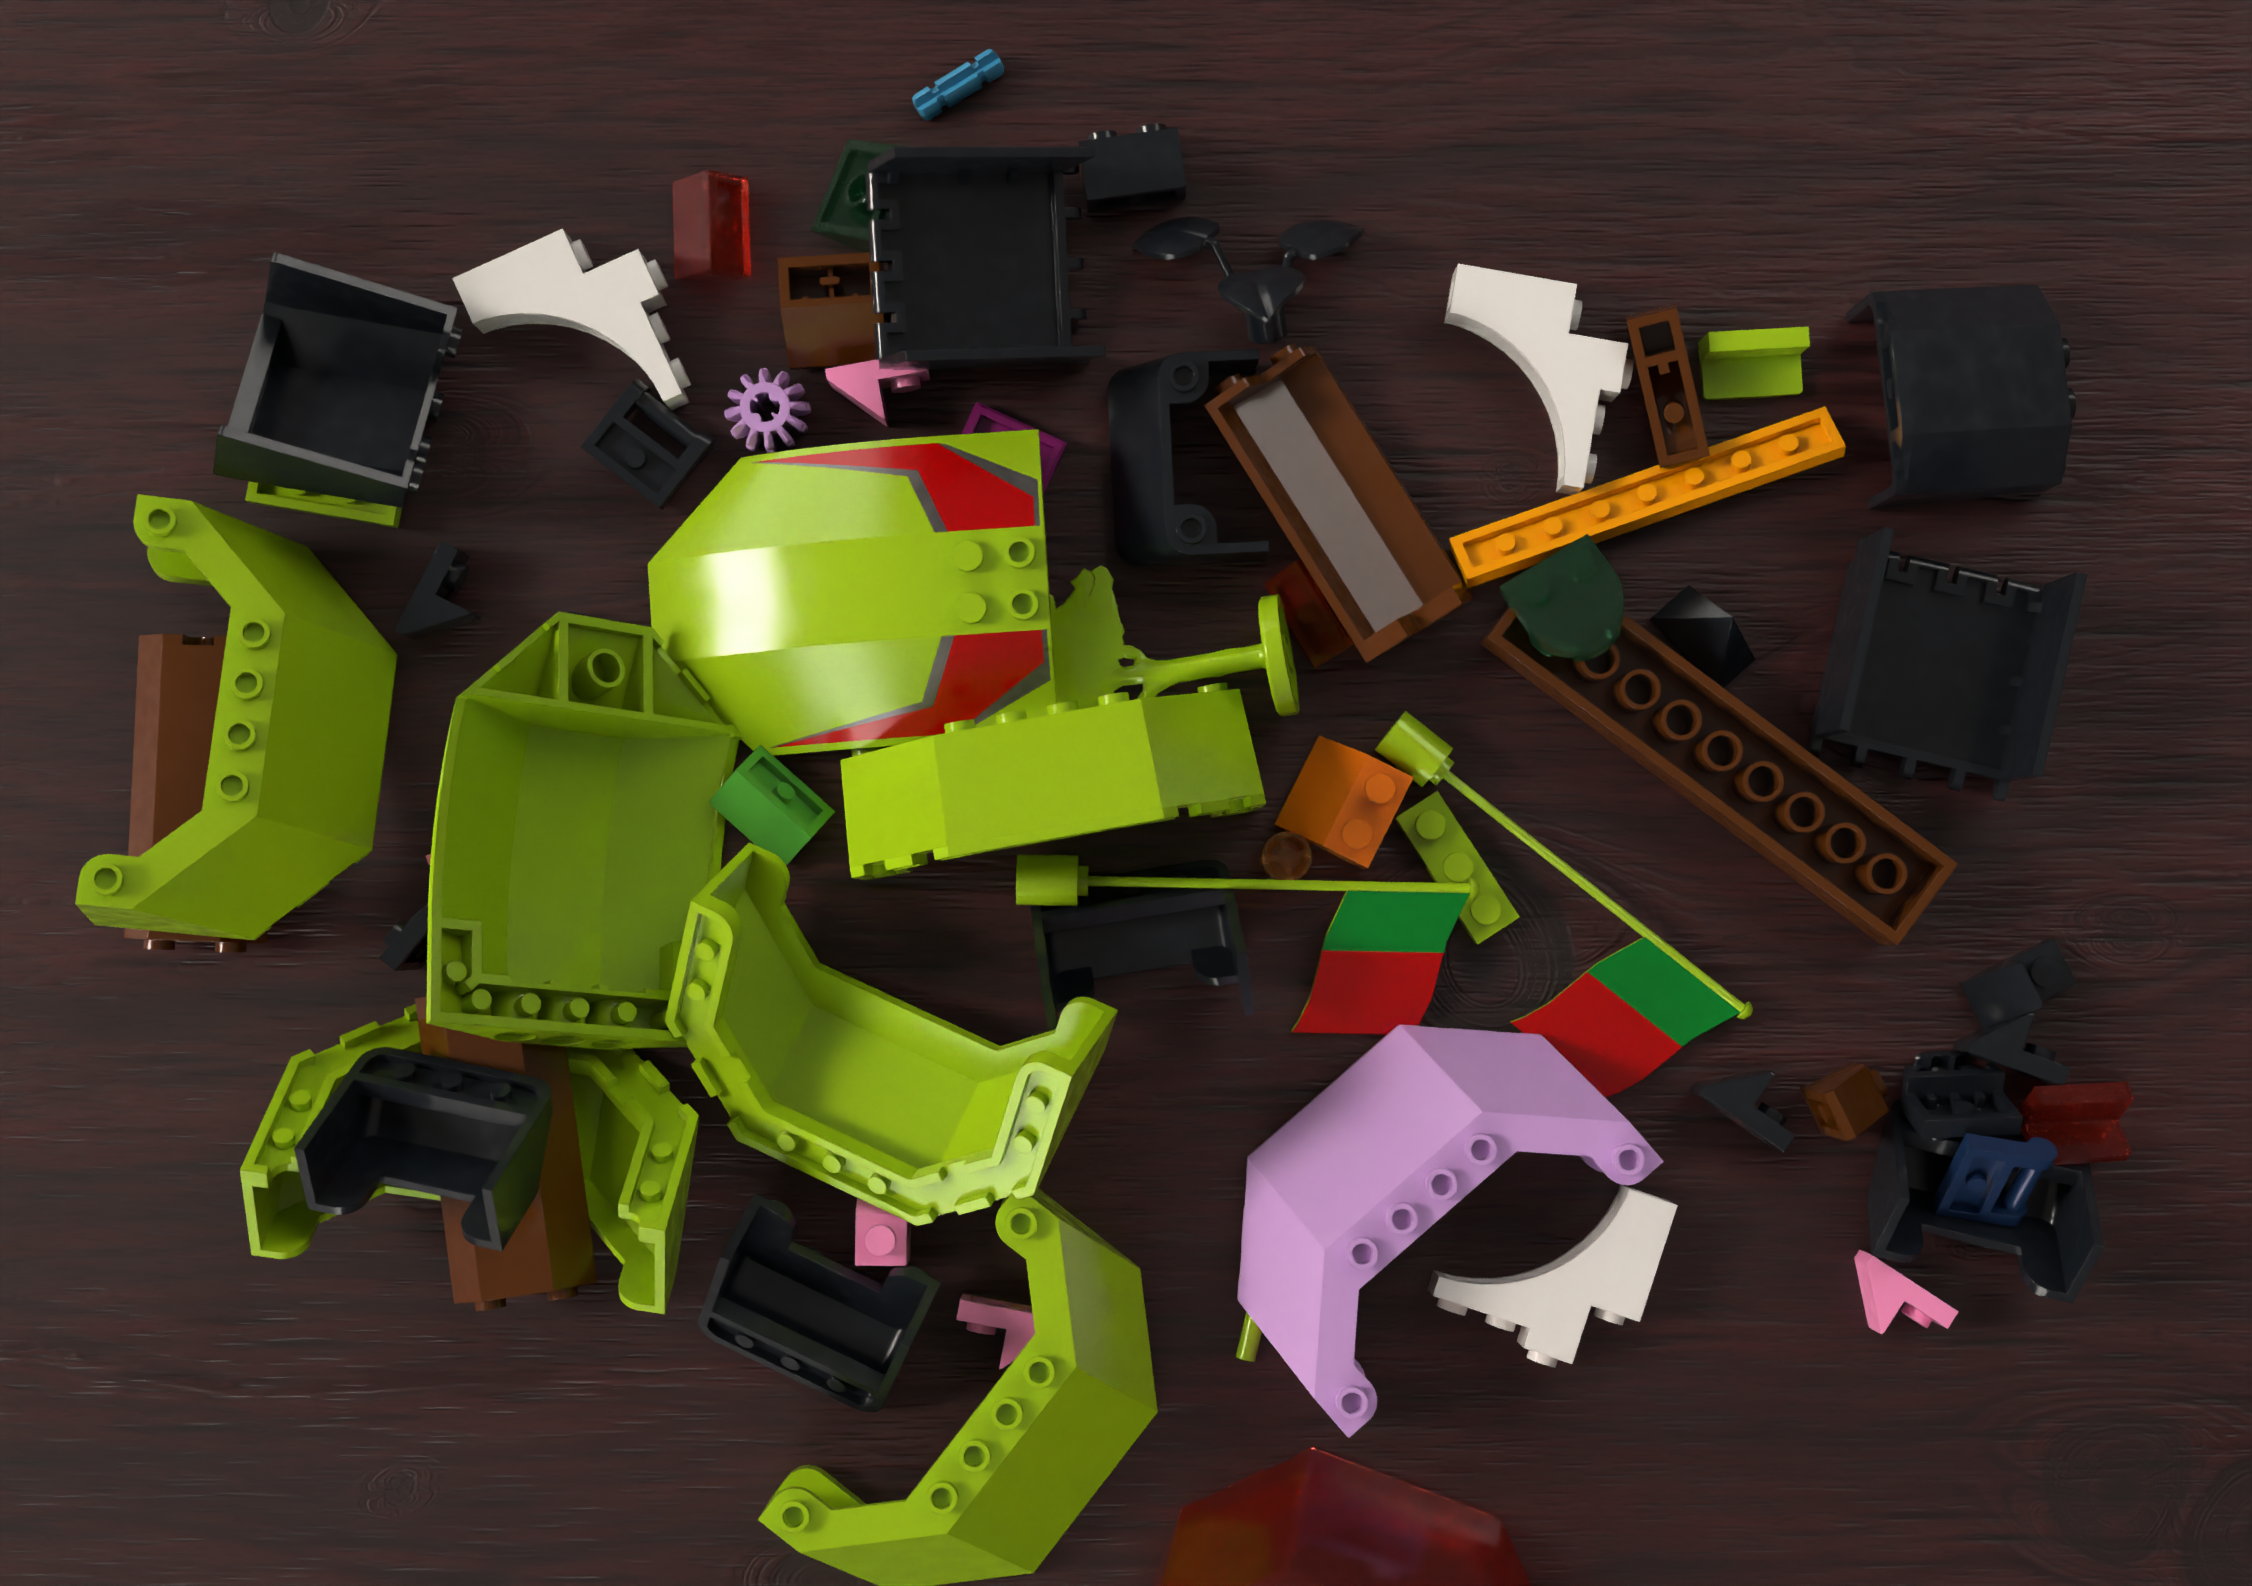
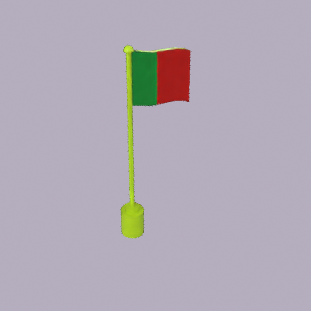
M1405 711L1375 748L1376 752L1400 771L1414 777L1413 781L1419 786L1423 787L1428 780L1434 785H1437L1442 779L1446 780L1643 936L1594 964L1547 1004L1521 1018L1510 1021L1511 1024L1523 1033L1541 1034L1605 1098L1617 1094L1643 1080L1693 1038L1735 1015L1739 1019H1747L1751 1016L1753 1007L1749 1001L1744 1004L1450 772L1449 770L1455 762L1448 755L1453 750V747L1410 713Z
M1017 854L1016 905L1078 906V896H1088V886L1346 891L1325 935L1310 996L1298 1021L1291 1029V1033L1388 1034L1398 1024L1419 1025L1431 1002L1446 943L1468 896L1469 899L1474 898L1480 891L1479 883L1472 878L1469 879V883L1088 876L1089 866H1079V855Z

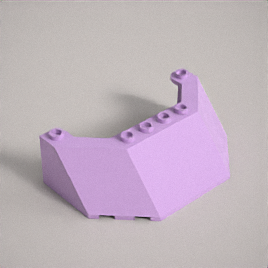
M1398 1024L1247 1156L1237 1300L1312 1397L1348 1438L1372 1418L1377 1408L1376 1391L1365 1377L1360 1363L1354 1357L1359 1289L1514 1153L1519 1151L1577 1155L1588 1166L1603 1172L1609 1179L1621 1185L1639 1183L1664 1162L1634 1126L1541 1034Z

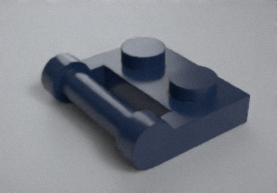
M1966 1133L1933 1198L1935 1215L2004 1226L2020 1225L2027 1213L2026 1202L2043 1171L2051 1168L2058 1156L2056 1146L2049 1140L2041 1137L2031 1138L2028 1142H2020ZM2020 1167L2008 1192L2000 1195L2013 1168Z

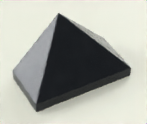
M1689 585L1650 619L1688 662L1723 688L1755 661L1734 618Z

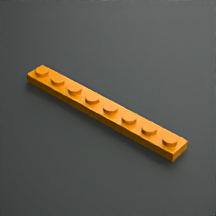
M1826 406L1710 446L1708 447L1710 453L1708 457L1660 468V465H1656L1449 538L1450 549L1467 588H1471L1542 563L1548 557L1553 559L1844 457L1846 445Z

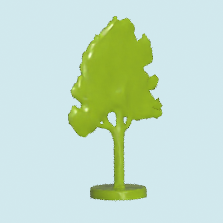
M1100 565L1091 572L1084 568L1075 579L1070 581L1075 589L1057 609L1054 597L1050 594L1057 704L1077 701L1078 710L1099 706L1098 697L1113 694L1115 690L1122 686L1137 684L1143 685V690L1137 699L1156 697L1158 693L1174 684L1265 668L1277 713L1282 717L1299 714L1300 704L1295 662L1285 611L1279 594L1264 596L1259 600L1258 617L1261 644L1170 660L1150 659L1140 649L1132 645H1124L1123 635L1125 631L1120 621L1118 605L1112 590L1114 579L1106 567ZM1123 658L1134 660V665L1122 667L1119 660Z

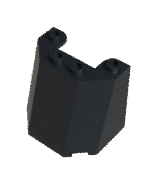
M273 253L263 312L228 426L219 427L217 434L213 474L226 478L402 508L406 491L414 493L418 491L432 438L422 434L426 420L437 423L444 398L443 393L435 391L444 356L455 358L463 330L453 326L457 308L280 253Z
M2038 285L1871 292L1846 313L1847 323L1874 321L1891 458V486L1868 499L1869 509L2041 492L2062 483L2072 429L2071 418L2076 413V398L2073 389L2067 386L2065 369L2070 362V348L2067 339L2061 337L2060 323Z

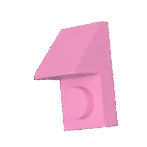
M879 360L825 369L826 379L833 390L887 427H889L882 389L891 387L892 393H906L920 389V382L931 380L929 369H879Z
M1859 1250L1854 1257L1869 1328L1883 1334L1903 1303L1905 1305L1901 1312L1923 1327L1928 1328L1933 1321L1947 1329L1949 1328L1959 1311L1875 1256Z
M962 1294L956 1320L967 1322V1330L995 1335L997 1328L1006 1329L999 1369L1004 1368L1014 1361L1035 1334L1032 1306Z

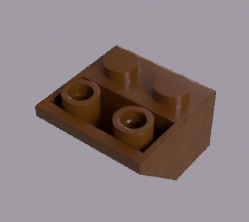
M870 252L777 258L780 309L789 369L832 368L876 360L874 324L887 323V314H873L871 272L884 271L883 263H871Z

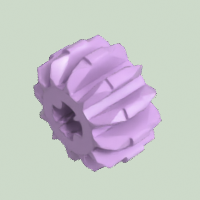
M767 368L759 370V383L756 384L753 383L747 374L742 375L740 380L747 389L744 394L732 389L728 392L729 399L740 406L730 407L724 411L727 420L738 422L730 431L733 437L741 439L748 435L746 447L752 452L759 448L763 439L767 453L777 451L776 440L782 439L789 449L793 448L795 442L789 434L791 429L804 434L808 430L806 423L796 417L811 413L809 403L798 401L805 393L802 385L798 383L788 387L790 376L784 371H781L772 383L771 375ZM771 401L775 408L779 410V413L775 414L772 412L771 414L774 419L764 422L757 413V410L759 408L764 411L762 404Z

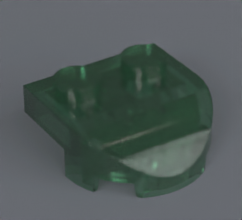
M1588 534L1500 586L1502 597L1529 633L1530 643L1547 657L1553 654L1560 657L1573 658L1575 662L1586 661L1607 651L1619 637L1625 612L1622 584L1614 569Z

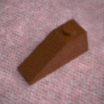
M1676 303L1628 315L1626 321L1660 468L1710 456Z

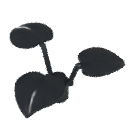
M1189 216L1168 220L1145 232L1135 241L1132 248L1133 252L1138 250L1146 256L1166 260L1187 257L1199 252L1203 248L1211 250L1225 276L1218 284L1220 296L1238 310L1244 311L1248 339L1253 343L1266 344L1281 340L1287 335L1284 305L1297 295L1305 285L1304 273L1291 268L1292 263L1299 256L1308 260H1316L1333 255L1363 236L1365 230L1356 225L1337 220L1320 219L1301 222L1284 231L1278 239L1280 248L1288 250L1284 254L1282 266L1270 267L1262 271L1256 270L1254 272L1247 271L1235 274L1219 242L1213 238L1220 233L1219 224L1207 218Z

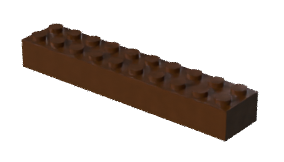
M1549 557L1537 567L1480 643L1881 945H1899L1958 865L1957 862Z

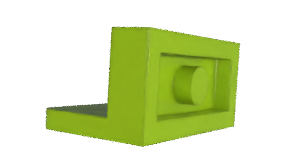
M1809 326L1708 332L1698 342L1702 398L1705 401L1798 396L1803 391L1801 354L1810 347Z

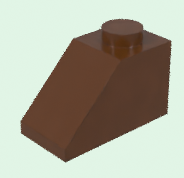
M1852 1063L1800 1088L1821 1133L1844 1141L1857 1137L1889 1112L1883 1100L1884 1097L1888 1096L1884 1081L1875 1069L1869 1070L1867 1065Z

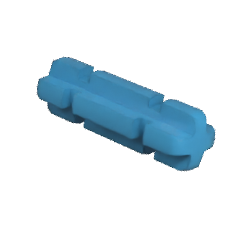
M985 50L974 57L975 63L970 64L966 62L934 82V88L930 89L927 86L914 94L912 97L913 105L919 115L925 121L930 120L942 113L941 107L947 105L950 108L981 89V84L985 80L990 83L1002 76L1004 66L994 50Z

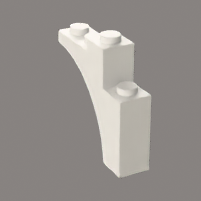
M562 228L452 278L472 323L483 334L495 329L523 324H551L589 333L607 341L633 359L649 376L663 402L671 411L689 403L683 389L691 385L687 373L679 358L671 361L663 343L671 339L658 312L649 315L650 312L667 305L660 290L667 288L668 284L656 259L647 263L639 249L586 272L587 269L593 267V264L581 239L573 242Z
M1458 264L1452 275L1444 323L1463 328L1489 341L1510 357L1529 378L1545 405L1555 434L1558 452L1556 492L1569 495L1579 493L1584 489L1585 483L1592 484L1596 471L1597 454L1590 453L1593 434L1600 435L1606 409L1605 405L1598 404V401L1612 402L1620 394L1621 389L1627 390L1630 385L1633 360L1626 359L1628 343L1569 333V330H1577L1582 311V301L1575 300L1577 284Z
M1620 1184L1618 1193L1611 1206L1596 1227L1581 1242L1553 1261L1526 1272L1495 1278H1470L1433 1271L1427 1290L1432 1296L1439 1298L1436 1306L1444 1310L1465 1316L1467 1309L1470 1308L1487 1314L1486 1323L1510 1332H1514L1516 1324L1521 1325L1517 1342L1523 1348L1529 1350L1527 1354L1528 1359L1556 1368L1558 1360L1573 1364L1591 1306L1596 1307L1594 1316L1614 1324L1623 1325L1625 1317L1640 1322L1678 1205L1669 1200Z

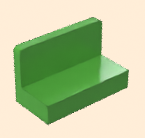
M759 745L732 773L709 801L712 807L750 841L776 854L786 865L835 813L828 804L779 760L772 756L762 745Z

